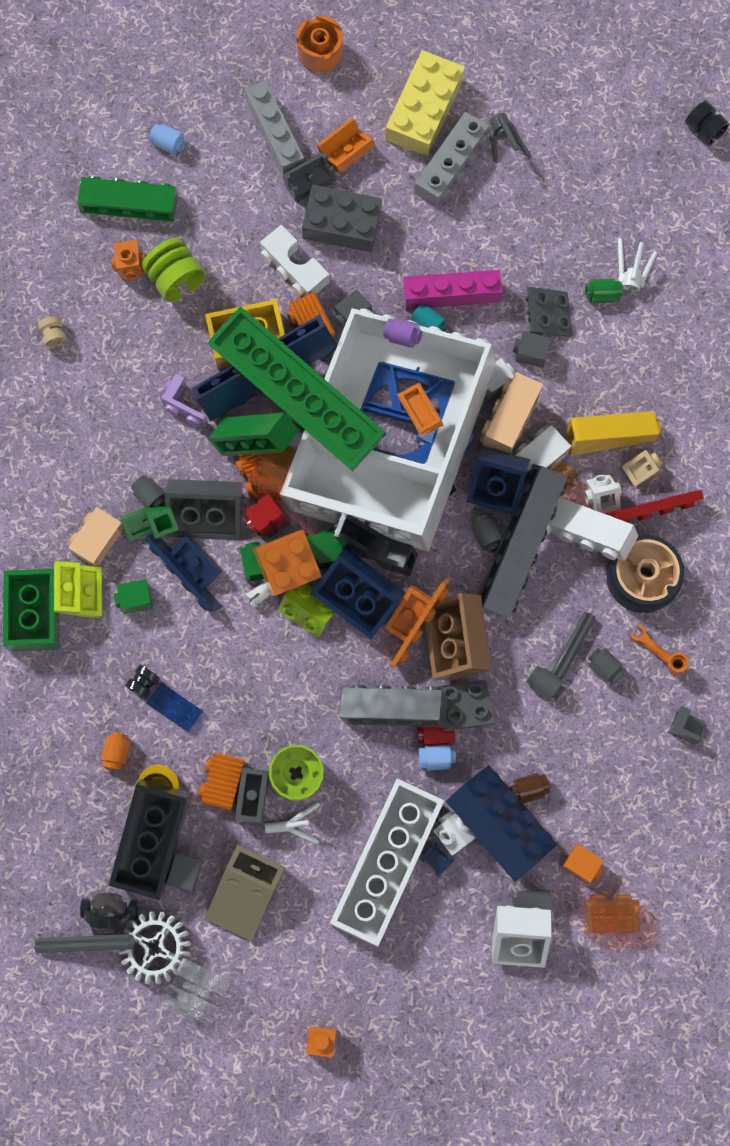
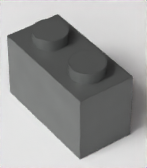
M242 767L235 821L237 823L263 825L269 771Z

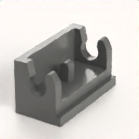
M325 152L284 173V185L296 203L310 196L312 184L326 187L337 181L334 166H329L328 156Z

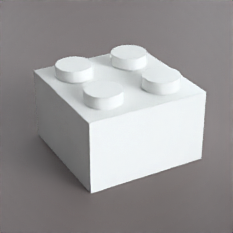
M497 906L492 934V964L545 968L551 942V910Z

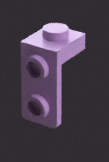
M175 374L172 380L169 379L163 389L164 394L161 399L163 406H165L164 409L174 416H177L179 413L187 417L186 421L193 426L198 427L202 425L206 427L208 425L207 416L177 401L186 387L184 377Z

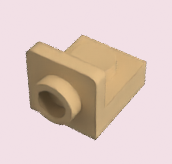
M649 450L643 451L621 466L635 487H638L655 474H660L664 471L661 467L664 463L656 452L652 453Z

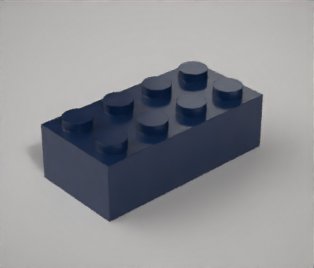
M489 765L463 784L446 800L447 804L514 882L520 879L558 845L553 840L551 834L541 826L534 815L521 803L517 795L508 788L499 774Z

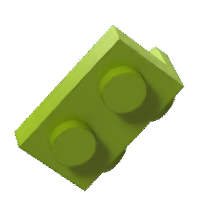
M307 583L289 590L284 595L278 611L286 618L305 628L306 631L320 637L326 625L336 613L310 594L314 588Z

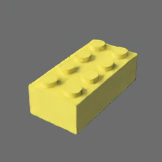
M422 50L388 121L385 140L428 157L463 82L465 66Z

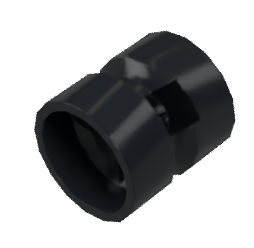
M707 100L696 106L685 120V124L693 132L699 131V138L707 146L714 143L713 140L719 139L730 125L721 114L716 115V109Z

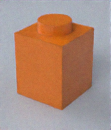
M577 843L570 851L561 868L588 885L592 880L597 882L604 871L601 867L604 860Z
M310 1026L306 1054L333 1058L336 1029Z

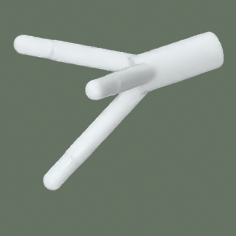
M314 803L288 821L265 823L266 833L288 831L318 844V839L295 829V827L309 825L310 822L308 820H298L318 808L320 803Z

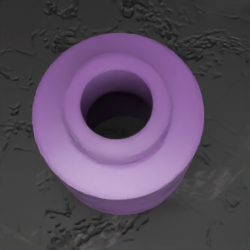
M395 318L394 320H387L383 336L391 343L413 348L416 344L420 343L423 332L420 330L419 324Z

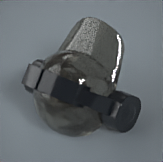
M102 892L95 895L91 902L89 898H82L80 918H84L90 924L93 936L124 934L123 931L126 928L127 922L137 919L138 900H130L127 906L123 896L117 893Z

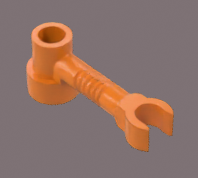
M637 625V629L642 632L641 637H635L630 633V639L635 643H640L667 664L672 675L679 676L686 672L689 660L685 654H669L646 633V629L641 625ZM673 664H679L681 668L677 669Z

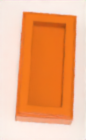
M419 382L397 394L421 438L444 426Z

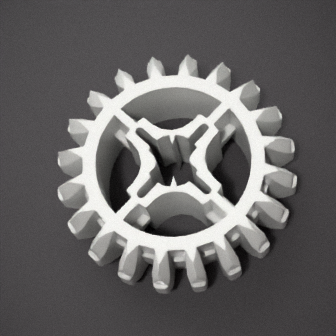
M150 912L149 921L141 914L139 915L141 924L138 925L137 922L132 920L130 924L134 928L133 932L128 929H124L123 932L133 935L135 939L134 944L136 941L144 947L145 955L141 965L138 963L133 948L119 950L120 955L128 954V958L122 960L121 963L122 965L132 964L128 968L127 973L132 974L137 970L138 973L135 977L137 981H140L143 975H146L145 984H150L152 976H155V982L159 985L162 981L161 976L164 975L165 980L169 982L172 980L169 972L172 971L176 976H179L180 971L176 966L178 964L182 967L187 966V963L182 961L181 957H190L191 953L183 951V947L191 946V942H183L182 938L187 937L189 933L188 931L178 932L182 928L183 923L178 922L173 926L175 917L172 915L166 922L164 921V912H160L158 920H156L155 913ZM163 926L160 932L151 939L140 935L148 927ZM169 931H171L176 940V954L170 952L165 946ZM155 940H158L160 942L159 947L167 955L155 952V956H152L150 954L152 949L144 941L155 944ZM158 957L171 961L163 969L157 971L148 970L149 966Z

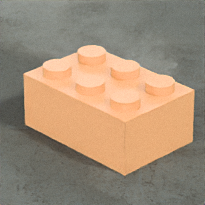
M517 372L513 379H507L502 390V396L494 405L490 421L487 420L482 430L480 442L483 443V447L509 454L513 453L537 404L543 386L542 383Z

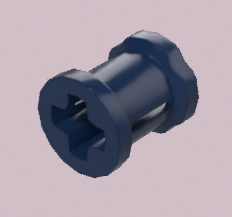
M436 842L420 858L422 862L426 861L436 871L438 877L455 861L453 858H448L438 848Z

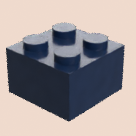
M482 446L466 502L512 515L522 491L530 459Z

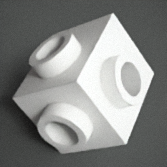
M598 475L593 479L586 480L587 490H584V498L587 505H591L595 511L603 514L621 509V487L618 482H614L610 475Z
M451 811L439 819L441 825L433 830L452 856L476 838L456 813L453 814Z

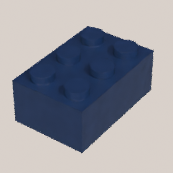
M345 548L310 594L368 638L372 639L406 593L349 549Z

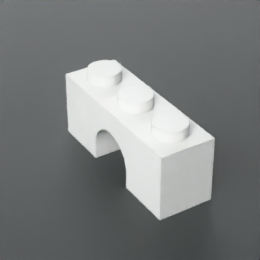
M282 225L260 241V255L267 264L272 262L275 265L277 274L284 281L288 279L293 284L292 289L299 297L307 296L312 292L317 294L330 283L329 273L314 258L302 265L290 261L291 255L298 250L297 240Z

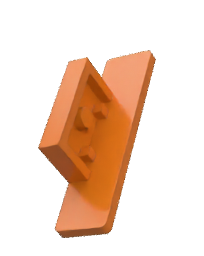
M445 579L442 581L433 597H430L413 585L409 587L385 626L386 630L405 641L391 662V667L395 668L399 663L403 665L411 654L408 650L411 643L417 644L424 633L421 627L425 622L429 624L437 612L434 609L438 601L442 603L448 595L450 589L447 586L450 580Z

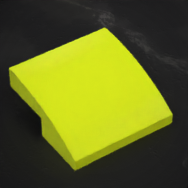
M55 561L54 612L73 616L100 618L102 616V567L81 566L80 563Z

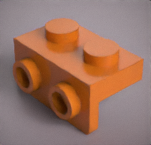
M350 118L320 141L317 147L320 153L325 152L328 156L329 166H334L335 171L341 173L374 148L375 143L371 137L359 130L356 120Z

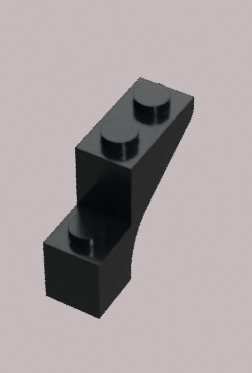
M342 513L340 520L335 524L334 537L344 549H349L359 557L377 561L385 570L407 576L411 575L418 556L417 551L412 545L384 536L349 514Z

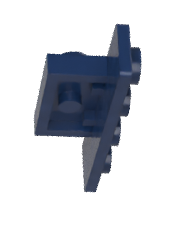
M154 535L146 537L145 541L149 544V549L155 555L162 558L165 562V567L179 577L182 581V586L196 596L198 604L204 610L212 612L222 607L207 589L222 573V569L191 535H186L173 550L161 537L155 539Z

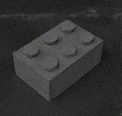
M312 184L302 225L303 239L372 253L382 212V198Z

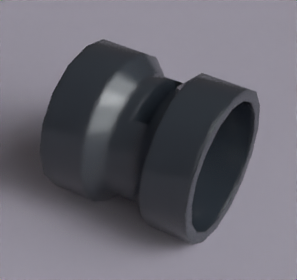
M139 664L135 670L134 678L129 679L125 686L132 692H137L141 698L146 700L150 694L149 689L158 683L160 677Z

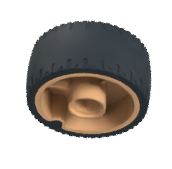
M653 535L638 536L625 561L617 558L615 560L610 559L606 573L607 585L613 598L628 610L638 613H650L667 606L681 589L684 579L682 558L675 547L666 540H663V538ZM641 568L650 570L652 577L643 576Z

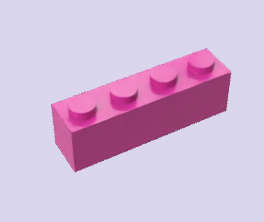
M500 270L404 277L403 281L405 310L417 309L421 304L435 308L500 303L503 292Z

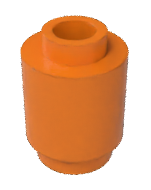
M112 732V736H106L101 756L103 768L122 771L123 765L127 763L131 741L127 740L126 734Z

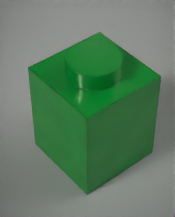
M147 579L117 585L118 593H114L116 608H121L123 614L153 608Z

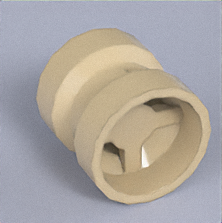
M49 316L38 322L39 331L44 336L42 341L45 348L51 349L67 343L68 339L66 333L62 331L63 324L59 316Z

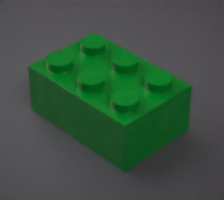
M54 569L4 571L3 646L9 652L59 650V613L54 612Z

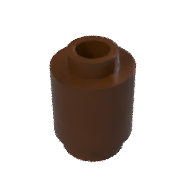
M535 773L514 779V785L510 786V790L517 795L522 804L545 798V795L550 794V787L545 774L539 775Z

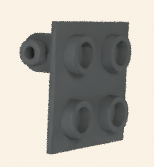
M527 287L525 300L528 303L527 314L530 315L528 316V321H531L529 333L565 337L573 336L568 292Z
M486 680L437 686L448 697L446 726L443 727L444 732L495 724Z

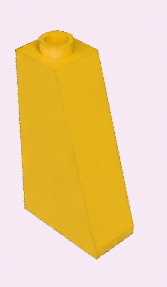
M654 411L571 418L565 436L566 441L571 445L569 454L570 456L654 442L657 440L662 429L660 420L656 419Z

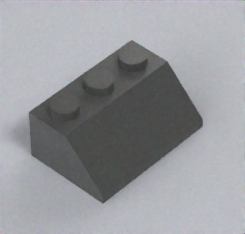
M168 479L165 491V506L171 507L179 530L167 534L166 537L184 538L186 535H191L193 538L241 539L243 482Z

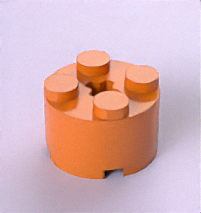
M321 15L316 16L315 19H307L299 26L297 30V54L303 66L315 72H329L340 63L343 57V33L339 24L334 19Z

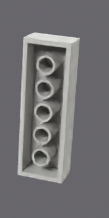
M396 779L331 919V926L375 947L379 946L444 800Z

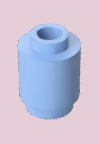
M155 124L149 135V141L155 147L173 155H176L177 152H182L186 144L184 133L164 124Z
M450 744L425 745V748H418L420 769L426 768V771L450 770L451 764H456L455 748L450 749Z

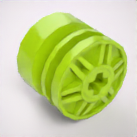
M179 237L168 239L154 247L143 259L141 265L142 270L148 275L150 281L156 283L157 291L166 302H176L183 298L177 290L182 284L185 283L192 292L201 285L206 277V270L197 258L192 257V251L187 247L185 241Z
M290 745L282 748L274 755L269 766V779L273 789L280 797L289 801H302L310 798L318 791L323 780L324 767L320 757L312 749L303 745ZM298 767L301 768L303 778L301 780L299 778H296L294 781L291 780L292 774L289 772L290 769L296 770Z

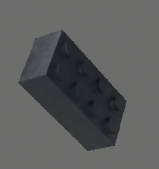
M141 779L136 784L108 886L160 900L165 892L192 793Z

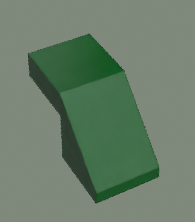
M170 506L142 508L120 517L129 542L152 533L155 539L179 530Z

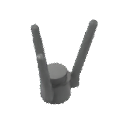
M498 113L494 115L489 121L491 128L488 129L493 161L495 163L498 162L496 136L498 138L508 137L515 151L519 150V145L526 156L531 158L532 155L514 129L512 122L509 121L507 114Z

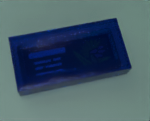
M160 683L146 703L188 733L203 713L200 708L163 683Z

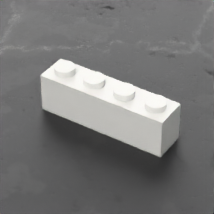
M559 497L556 504V514L547 526V535L553 533L567 543L576 542L585 550L591 552L594 550L599 551L611 560L616 558L622 561L626 560L638 538L634 525Z

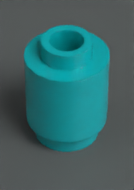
M421 304L411 316V320L420 326L427 328L434 326L443 332L447 329L445 325L447 320L430 306Z

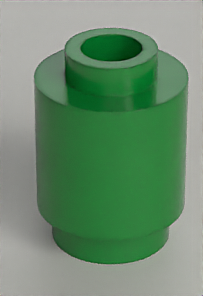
M614 278L591 279L589 284L585 286V297L590 299V303H614L615 300H620L622 296L621 282L615 281Z

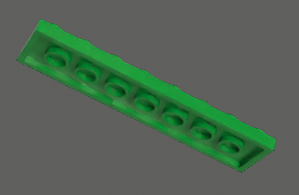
M241 306L207 342L213 350L352 472L386 436V432Z

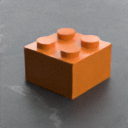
M303 529L252 548L272 596L279 595L322 577Z

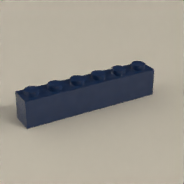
M320 314L278 338L309 366L318 359L330 355L337 348V344ZM232 365L192 388L197 402L210 421L223 417L231 409L245 404L252 397L262 393Z

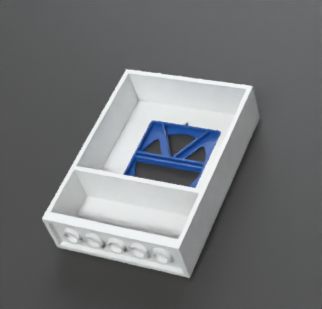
M352 308L325 380L364 414L369 412L413 424L406 410H403L397 396L400 393L398 380L411 379L419 381L429 387L425 393L430 401L437 398L440 418L444 426L435 431L431 444L426 442L419 449L407 454L397 455L375 447L353 472L304 430L280 496L292 512L331 524H336L340 520L342 513L349 514L384 536L429 552L496 367L492 344L480 338L475 340L466 338L463 334L457 332L452 334L446 333L434 326L429 328L420 326V330L423 332L422 339L418 345L416 344L413 348L391 343L388 339L384 338L385 324L388 319L394 320L393 316L387 314L380 316L367 309L357 310ZM388 385L392 407L370 400L382 387Z

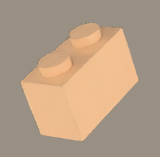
M96 507L93 512H89L83 520L84 526L79 533L75 532L69 540L70 546L68 547L71 554L94 567L99 566L124 529L120 521Z

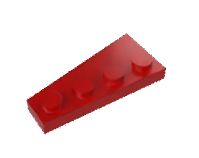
M696 490L604 514L631 523L630 518L637 517L638 521L652 518V512L659 511V515L674 512L673 507L679 505L681 510L695 507V501L703 500L704 497L702 490Z

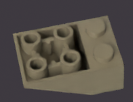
M237 844L224 871L205 920L252 942L286 868Z

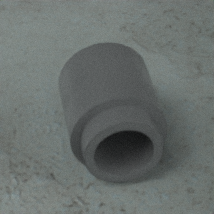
M144 475L132 484L133 495L145 508L165 506V492L152 478Z
M490 514L479 516L472 521L474 525L472 529L482 550L494 552L498 549L503 534L495 518H492Z
M597 648L588 658L591 661L588 667L605 683L608 681L613 685L626 671L621 667L623 664L606 648L602 651Z
M538 665L526 681L531 685L530 688L549 702L552 698L558 700L565 690V687L562 686L564 681L545 667L542 669Z

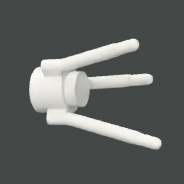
M619 238L618 281L622 283V289L629 290L631 288V291L638 292L640 288H644L645 280L655 261L657 252H653L641 275L639 265L644 243L640 242L634 267L628 268L627 272H625L623 240Z

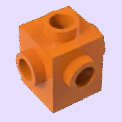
M138 240L114 243L115 257L111 258L114 272H118L122 280H135L138 277L145 276L141 265L146 257V253L143 252Z

